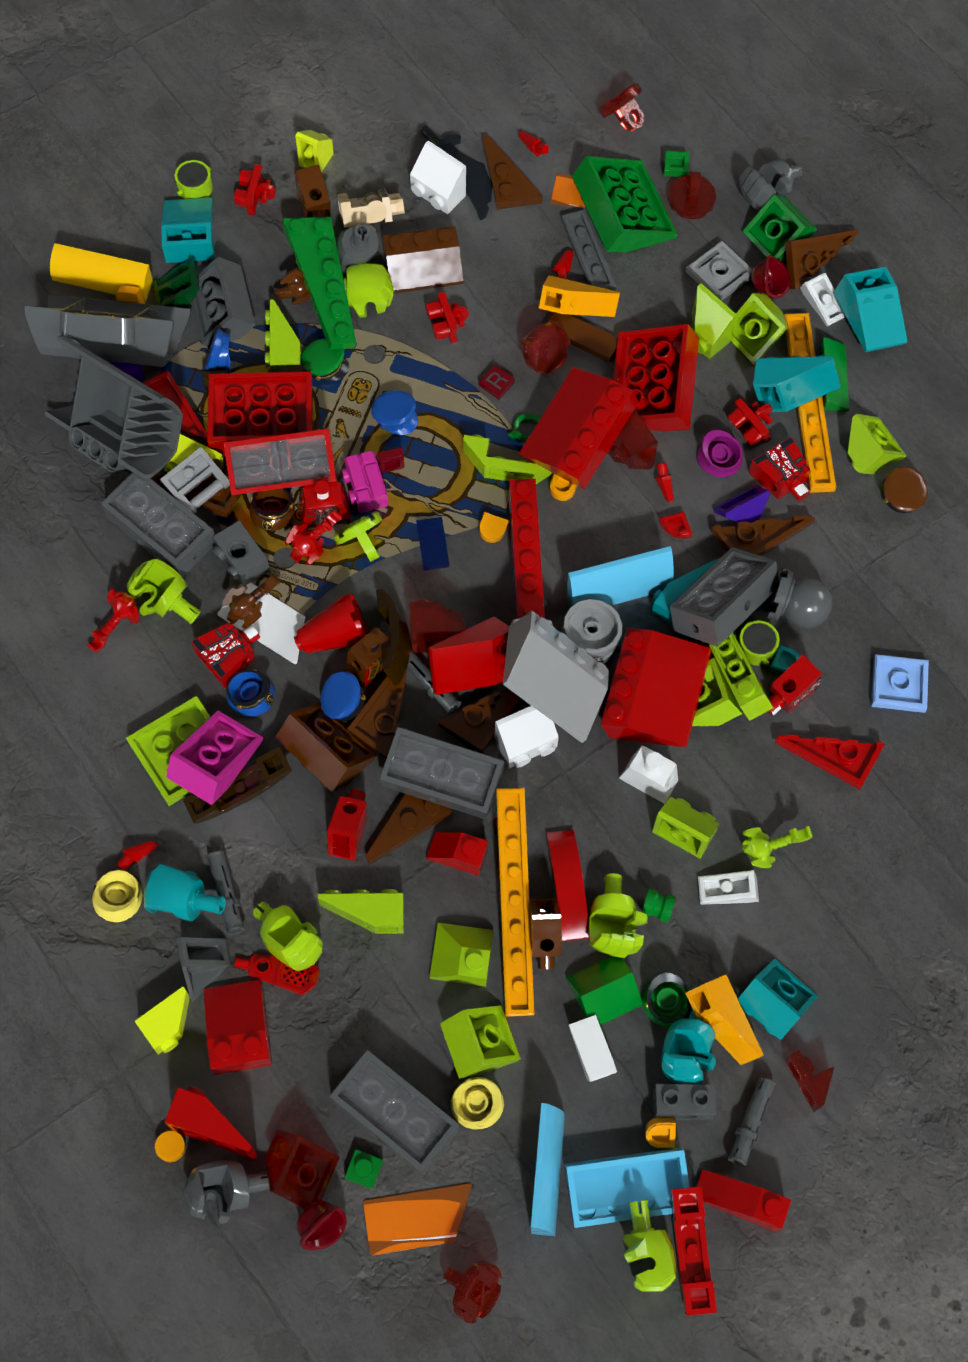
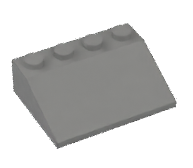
M530 611L509 626L503 685L583 743L589 735L608 690L609 670L603 663L590 656L585 649L577 646L564 633L559 632L550 625L545 618Z

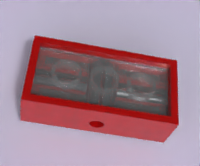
M330 428L224 443L231 495L312 485L320 480L326 482L337 481Z

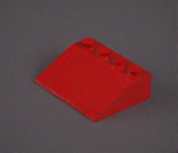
M689 324L619 332L613 380L633 390L639 402L624 427L664 432L690 430L699 337Z
M573 367L519 452V455L585 490L639 403L634 391L612 379Z
M312 372L209 374L207 442L209 448L221 453L222 456H225V442L314 431Z
M627 628L601 721V726L609 738L687 748L712 651L711 648L653 630Z

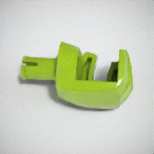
M368 263L346 268V277L343 280L349 307H353L360 318L367 317L368 302L375 304L378 314L385 312L386 308L390 306L394 294L392 279L383 265Z
M152 559L142 563L133 572L126 585L127 591L133 599L138 598L142 593H149L151 595V598L139 609L142 616L158 613L163 618L168 611L171 612L173 610L189 622V624H192L201 613V610L182 598V592L187 586L184 579L176 570L159 559Z
M610 873L606 877L604 876L605 894L597 896L591 906L588 934L589 945L597 951L609 954L610 956L625 958L627 955L637 953L643 946L644 936L635 933L638 926L647 924L648 915L637 911L634 899L622 894V876Z
M266 902L259 903L258 906L264 912L262 913L255 907L253 915L262 922L260 935L265 947L278 960L296 971L313 966L322 954L323 942L316 935L315 927L309 922L302 924L289 906L282 905L272 909Z
M648 1200L639 1201L641 1214H639L638 1202H629L633 1231H631V1234L621 1235L628 1247L623 1253L627 1263L647 1257L652 1258L655 1262L653 1269L635 1275L634 1288L642 1292H662L676 1279V1260L673 1244L666 1230L651 1228Z

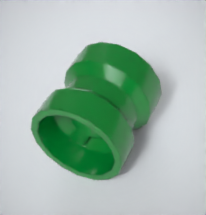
M649 888L642 913L647 914L648 918L651 916L658 917L659 921L668 924L676 896L669 894L663 896L657 890Z

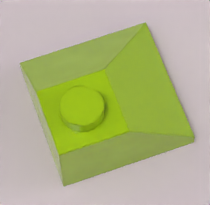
M702 283L697 286L692 310V329L699 337L698 353L704 354L710 359L730 343L737 314Z
M753 293L736 313L737 316L731 341L753 365H756V359H760L765 355L788 326L783 312L766 294Z
M855 414L852 417L848 455L853 460L851 464L856 471L863 474H875L907 457L879 417Z
M715 658L710 659L708 662L692 726H720L742 714L741 708Z
M438 923L430 979L486 987L494 930Z

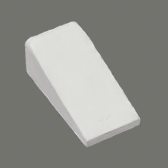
M826 273L805 282L800 287L805 298L827 327L846 317L833 294L835 289Z
M754 870L698 876L701 905L759 902L757 876Z
M596 1015L568 1024L586 1079L592 1082L616 1073L617 1070Z

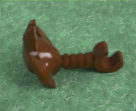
M298 266L280 280V284L287 283V286L274 291L278 299L294 297L292 305L303 303L312 298L309 290L305 287L304 277Z
M273 574L250 594L244 593L248 589L246 585L239 588L236 586L231 588L222 602V606L229 604L230 608L226 619L231 624H235L239 619H244L243 628L254 624L262 617L260 611L263 605L261 601L257 604L255 602L265 594L269 595L270 591L279 585L281 581Z

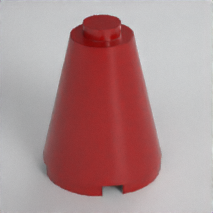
M352 593L344 594L296 630L297 635L294 636V640L299 651L304 650L306 654L353 646L370 632L367 623L364 622L361 616L362 611Z

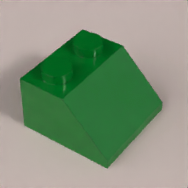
M773 194L743 230V233L766 257L772 255L782 261L786 258V241L811 237L817 228L786 196Z

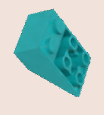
M213 198L164 200L161 236L166 263L188 262L189 260H215Z
M881 267L845 274L833 294L864 351L869 352L906 344L908 341L898 289L888 269Z
M833 356L767 357L756 359L753 386L759 404L763 406L769 403L773 408L772 412H788L841 387Z

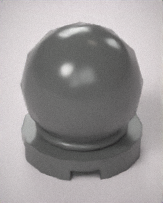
M782 568L780 572L782 577L778 588L772 594L768 608L770 611L766 618L778 621L779 617L784 615L790 624L798 628L812 629L821 626L828 620L833 610L831 591L823 582L816 578L802 577L795 580L793 578L794 571Z

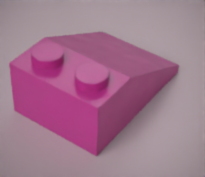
M217 711L171 754L166 778L212 805L230 787L261 744L263 737L222 712Z

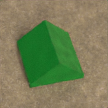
M611 956L566 977L585 1018L596 1015L600 1026L643 1006L633 972L620 957Z

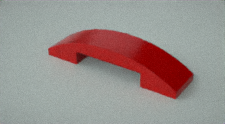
M574 830L546 833L556 898L558 899L561 911L562 942L588 939L589 921Z
M702 1186L671 1189L676 1254L686 1316L717 1313L704 1218L706 1217Z

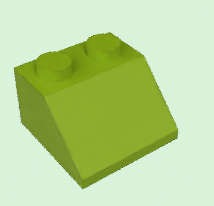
M670 796L659 811L652 832L701 859L720 823L716 822V819L711 814L703 811L700 813L691 808L687 801Z
M501 1005L462 1010L440 1023L459 1078L478 1076L521 1060Z

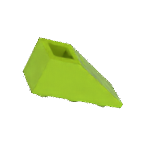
M272 299L270 300V310H265L266 325H270V331H265L266 346H270V352H265L266 368H270L271 372H278V367L302 366L300 341L276 302Z
M733 632L718 647L710 644L709 647L740 708L749 721L773 709L763 686Z
M385 889L381 893H370L368 890H354L353 894H341L339 890H327L324 894H318V901L321 907L375 934H404L403 893H398L397 890Z

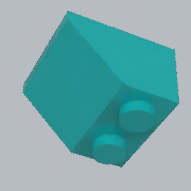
M774 958L755 977L740 995L738 1001L745 1013L753 1016L764 1026L769 1034L781 1040L819 996Z

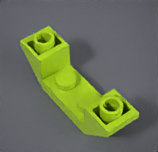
M464 435L463 452L484 478L510 481V479H536V484L553 474L527 460L514 461L507 460L501 456L488 457L489 438H484L480 435Z

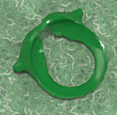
M522 414L516 418L512 432L507 435L519 442L528 440L529 436L520 432V424L526 420H532L538 424L541 418L534 414Z

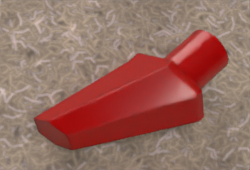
M523 131L518 133L519 138L534 155L539 156L548 153V145L543 144L538 138Z
M566 250L552 269L558 278L567 279V274L571 270L573 250Z
M666 462L656 464L658 476L655 479L666 501L672 502L674 501L672 476L668 474Z
M149 841L122 850L124 856L116 865L121 870L126 871L133 861L138 863L142 858L158 848L159 845Z

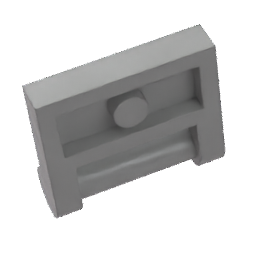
M202 447L160 479L173 497L194 514L197 512L196 509L218 491L230 486L228 478ZM213 474L216 480L192 500L188 501L185 495Z

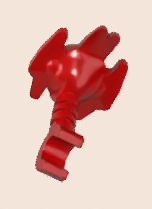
M333 510L311 531H305L308 527L307 523L300 526L294 525L284 542L285 545H288L290 542L292 543L293 549L290 558L297 563L302 557H307L306 565L316 561L324 553L322 549L323 539L320 538L318 541L316 539L327 530L331 531L333 529L332 526L338 520H341L342 516L336 510Z
M112 588L109 590L106 601L111 604L114 615L110 617L111 619L107 621L108 623H105L104 627L92 632L91 636L95 639L88 643L87 646L94 652L100 651L105 646L108 636L114 631L120 620L128 618L131 624L139 622L138 609L131 595L124 592L115 593V590Z

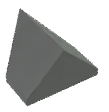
M180 937L177 939L181 966L191 1003L230 966L226 939Z

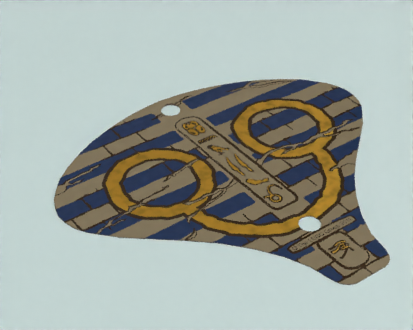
M289 324L300 341L301 352L311 342L325 338L321 325ZM270 325L254 326L241 339L229 341L231 373L271 372L270 368H266L265 352H270V346H266L265 331H270ZM354 329L355 349H344V356L349 363V371L345 377L337 381H318L312 377L314 430L330 428L337 481L341 483L348 497L351 522L335 524L332 526L333 529L331 531L327 530L316 539L317 541L320 538L323 539L322 549L324 553L310 565H306L307 557H302L299 562H295L292 567L286 569L280 568L274 563V554L282 548L293 549L291 542L288 545H285L284 542L294 525H302L299 503L302 487L304 486L285 488L290 493L294 502L295 514L292 521L286 527L277 531L263 530L252 522L249 509L252 503L251 497L256 492L242 494L228 518L216 514L221 530L240 521L268 559L270 571L251 583L260 587L265 580L274 574L281 583L270 591V595L302 615L326 592L359 571L383 559L474 529L480 526L484 512L499 517L509 511V481L489 479L482 476L463 452L464 435H480L484 438H489L488 457L501 456L507 460H527L519 455L523 448L521 442L515 441L507 435L513 430L509 422L479 390L427 354L380 334ZM200 340L178 352L163 367L161 374L166 371L170 372L208 434L209 391L205 390L202 372H204L211 345L204 346ZM378 345L385 350V358L380 363H369L364 359V350L369 346ZM390 390H401L414 397L418 424L413 432L407 435H396L380 428L377 421L373 418L371 408L375 399L382 393ZM180 431V434H182V435H184V436H186V437H188V438H190V439H192V440H194V441H196V442L202 444L201 442L197 441L196 439L192 438L191 436H189V435L185 434L184 432ZM402 447L405 468L381 473L388 495V506L365 513H358L357 506H351L348 490H352L350 483L345 484L341 469L345 468L344 459L369 451H373L377 459L378 452ZM222 456L225 466L222 472L226 477H229L226 457ZM377 511L383 520L365 532L376 549L379 558L370 562L357 537L336 545L333 539V535L336 532L341 536V530L345 526L363 516H369L371 519L373 518L371 513ZM307 528L305 531H311L314 528ZM237 553L234 557H242L244 553ZM229 575L230 591L234 586L238 588L241 583L238 579L234 581Z

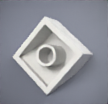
M427 141L410 173L411 190L418 197H423L429 201L435 209L449 214L466 196V166L430 141Z
M529 706L495 722L494 741L508 769L513 766L517 768L528 764L531 758L538 755L547 756L555 751L558 745L559 737L554 722L533 706Z

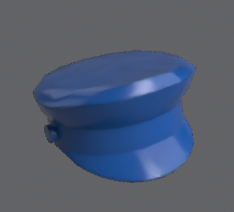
M220 329L215 331L204 371L227 370L228 373H231L228 348L230 333H225Z
M390 390L384 392L372 404L371 413L381 429H385L392 434L407 435L413 432L418 424V416L415 412V399L405 391Z

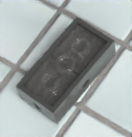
M132 473L101 503L107 519L156 559L163 561L176 570L182 578L215 546L213 529L152 479L144 480L135 473Z
M732 547L670 606L674 631L718 647L778 588L779 580L776 561Z
M398 727L380 776V783L383 787L487 820L504 770V761Z
M368 1050L329 1096L331 1103L421 1177L426 1174L460 1130V1124Z

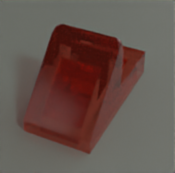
M800 1050L790 1054L785 1059V1062L812 1111L815 1113L825 1104L834 1066L814 1076L812 1073L814 1067L810 1059L806 1055L803 1056Z

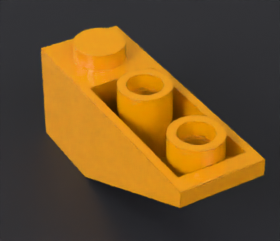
M548 275L543 285L539 309L560 314L615 317L620 292Z
M727 975L686 992L697 1019L709 1024L713 1028L715 1039L740 1065L764 1056Z

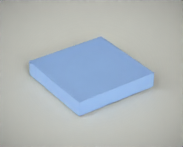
M875 654L873 658L871 707L925 713L927 711L929 660Z

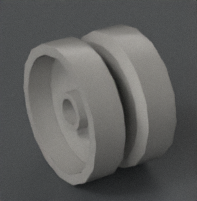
M588 599L576 603L569 609L564 618L561 632L577 646L585 649L595 660L605 664L612 658L622 635V622L619 614L611 605L600 600Z

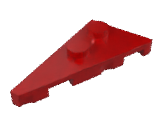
M169 371L143 382V384L173 401L183 413L182 432L204 445L208 444L207 432Z
M779 735L775 744L859 790L885 745L882 742L868 744L858 743V740L842 741L837 738L824 737L805 739L799 738V735Z

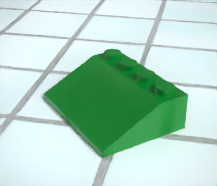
M592 156L584 158L572 177L607 252L626 253L677 238L678 234L642 160Z

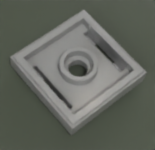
M720 241L688 265L685 272L698 284L702 283L716 297L723 301L751 279L752 268L723 241ZM713 258V259L710 260L708 263H706L704 266H701V265H703L705 262H707L709 259ZM722 270L725 274L720 275L716 271Z

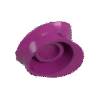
M716 429L709 431L704 436L702 444L697 451V460L700 467L708 474L720 478L730 477L740 469L743 452L736 438L723 430Z

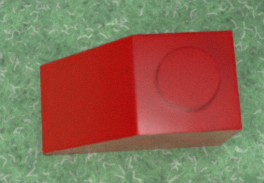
M435 832L426 859L479 876L488 852V841L462 832Z

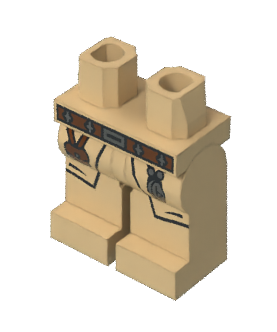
M380 189L378 194L371 192L364 197L349 199L347 193L337 194L340 218L344 227L356 226L357 224L363 225V223H376L383 219L385 222H392V215L405 213L403 198L400 196V193L388 194L385 189Z

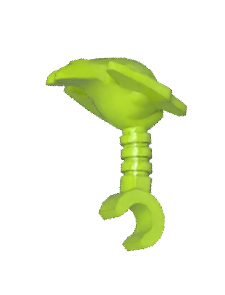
M806 826L798 831L796 828H793L788 834L769 841V836L763 833L760 827H755L743 831V835L749 839L744 840L742 850L753 860L751 861L753 866L770 868L772 867L771 863L775 862V857L770 856L773 849H778L792 843L804 842L813 836L810 826Z

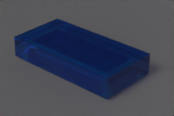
M442 517L416 520L423 570L449 567Z

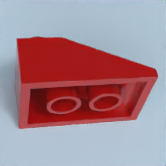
M492 617L428 647L433 693L439 695L493 686L503 682L509 626L496 617Z
M261 979L204 989L207 1045L210 1069L213 1074L220 1075L272 1066Z
M188 1086L187 1090L177 1089L165 1119V1124L172 1131L256 1160L258 1154L253 1147L208 1100V1097L204 1095V1091Z

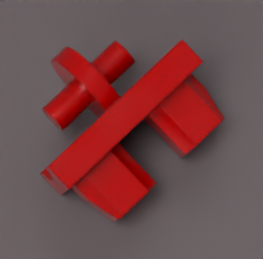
M255 164L253 171L241 170L239 184L240 186L248 187V190L236 189L234 194L235 205L247 207L249 215H255L259 201L266 203L267 200L274 199L276 195V189L271 185L272 182L268 179L264 181V177L261 175L262 165Z
M445 292L437 293L438 300L426 304V313L429 320L442 318L441 322L432 324L435 339L449 338L450 343L458 342L456 323L459 327L465 326L464 320L469 317L468 309L464 306L459 307L458 303H453L451 310Z
M741 398L735 402L737 408L728 415L729 421L736 429L745 422H749L751 427L742 435L751 447L761 440L767 443L772 437L761 421L764 420L767 425L773 422L769 415L773 410L772 406L769 403L761 406L758 402H755L752 407L756 412L753 413Z

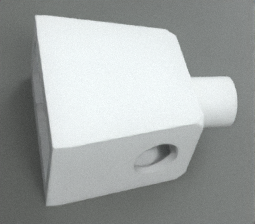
M641 746L633 754L619 779L665 804L678 782L677 765L659 753Z

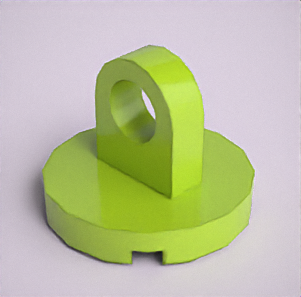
M377 511L371 513L373 516L371 519L369 516H363L345 526L341 530V536L336 532L333 535L336 545L357 537L370 562L379 558L376 549L365 532L383 520Z

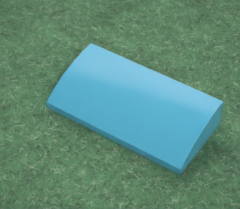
M669 546L568 573L566 598L569 607L571 608L576 603L588 599L600 600L609 605H615L653 595L659 589L663 591L667 584L674 580L672 549Z
M541 1103L531 1234L555 1236L565 1113L561 1109L546 1103Z
M681 1147L564 1164L574 1228L632 1220L629 1202L637 1201L639 1214H641L639 1201L648 1200L650 1217L673 1214L671 1189L690 1188L685 1152Z

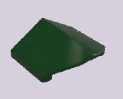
M189 260L188 263H182L170 270L161 279L153 281L156 305L183 308L190 306L200 289L194 261Z

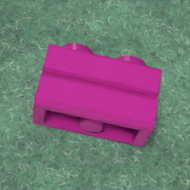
M369 451L360 455L346 457L344 459L345 468H342L341 472L344 483H350L352 489L348 490L351 506L356 505L358 513L387 507L388 495L375 453Z

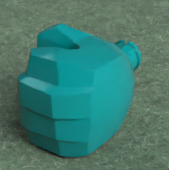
M159 863L153 871L149 872L146 878L143 894L144 909L150 913L155 914L157 910L170 912L177 918L193 922L198 918L201 910L220 915L224 912L225 897L205 894L204 883L193 871L188 870L185 872Z
M692 1006L690 1007L689 1018L675 1021L667 1031L663 1042L662 1070L664 1076L673 1084L699 1085L704 1080L701 1068L713 1070L716 1065L715 1056L710 1053L715 1040V1032L709 1024L697 1019Z

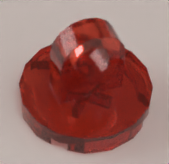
M634 83L624 89L620 95L610 99L599 110L602 117L606 118L614 113L621 125L628 131H635L642 127L644 124V114L634 99L643 91L638 83ZM629 113L634 116L635 123L630 120Z
M690 171V174L676 179L670 186L668 194L670 208L678 212L677 215L687 219L703 218L706 216V213L713 210L716 200L714 186L710 181L701 177L700 172Z
M552 323L540 324L522 340L523 357L526 364L538 373L548 374L559 369L568 356L566 353L568 347L570 348L568 334L561 327Z
M485 1260L475 1262L464 1274L448 1267L442 1277L449 1284L456 1287L453 1298L455 1314L458 1318L471 1324L476 1323L475 1319L478 1317L483 1319L490 1313L501 1292V1286L498 1284L499 1278L502 1279L501 1271L496 1265Z

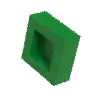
M666 151L664 176L688 178L689 152Z
M355 1150L345 1175V1180L373 1190L384 1161Z

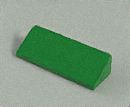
M823 337L820 345V355L834 357L841 383L839 389L823 395L824 411H849L846 347L842 343Z

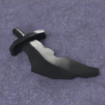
M427 125L423 126L420 133L428 141L466 166V193L477 211L478 218L480 220L485 219L489 211L487 204L491 202L492 184L485 165L477 163L454 147V145L461 143L460 135H447L440 139Z

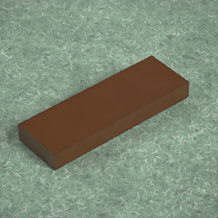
M553 312L544 326L545 332L607 362L611 361L617 351V337L572 315Z

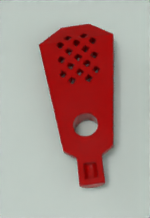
M254 954L250 959L237 956L234 967L247 970L250 977L258 980L261 979V981L302 996L317 986L320 974L315 964L309 967L308 970L304 969L294 972V969L272 955ZM265 962L268 964V969L266 971H259L258 965Z

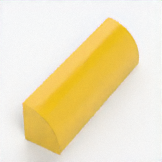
M54 243L50 259V274L53 281L114 295L117 294L120 286H135L140 288L144 302H146L153 284L149 264Z

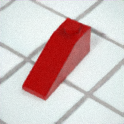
M703 1169L696 1187L702 1186L704 1204L776 1233L783 1228L792 1201L764 1188Z

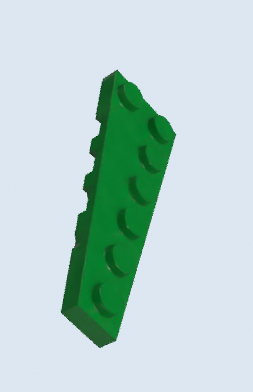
M331 217L283 218L282 228L289 246L296 256V264L303 274L305 287L309 290L312 297V305L319 317V323L330 350L355 349L356 339Z

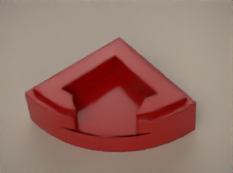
M684 511L659 518L660 526L669 535L682 539L692 538L693 533Z

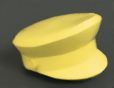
M115 870L103 875L99 881L97 880L92 895V902L96 913L100 917L111 922H122L131 918L138 911L143 893L141 885L133 875L126 871Z
M473 1077L465 1080L454 1090L451 1098V1112L456 1121L470 1129H484L492 1126L498 1121L504 1108L503 1095L499 1087L491 1080L483 1077Z

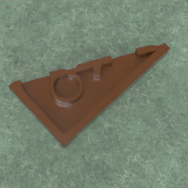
M488 135L482 136L483 149L497 210L542 203L543 197L537 188Z
M797 515L788 520L777 521V518L756 520L752 523L746 521L738 522L736 526L721 527L719 524L713 526L711 532L726 551L733 547L762 556L813 524L815 518L812 515Z
M509 688L501 692L496 691L480 699L476 704L462 708L461 712L447 719L446 717L442 718L439 721V727L482 754L495 737V722L511 715L522 698Z
M405 794L366 854L367 862L369 865L448 818L452 815V811L448 807Z

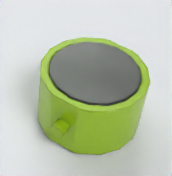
M189 160L180 164L174 175L178 196H181L183 199L208 198L213 190L211 168L202 161Z
M761 620L747 622L741 630L738 643L749 663L755 666L768 665L774 658L780 641L779 633L775 627Z

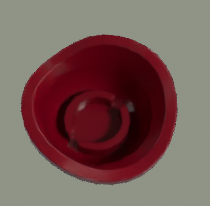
M769 255L752 269V284L759 294H766L772 299H778L788 292L791 283L786 266L777 258Z
M318 1200L307 1205L300 1213L297 1221V1231L301 1239L300 1246L305 1250H320L336 1243L346 1227L347 1218L344 1211L339 1206H334L324 1200Z

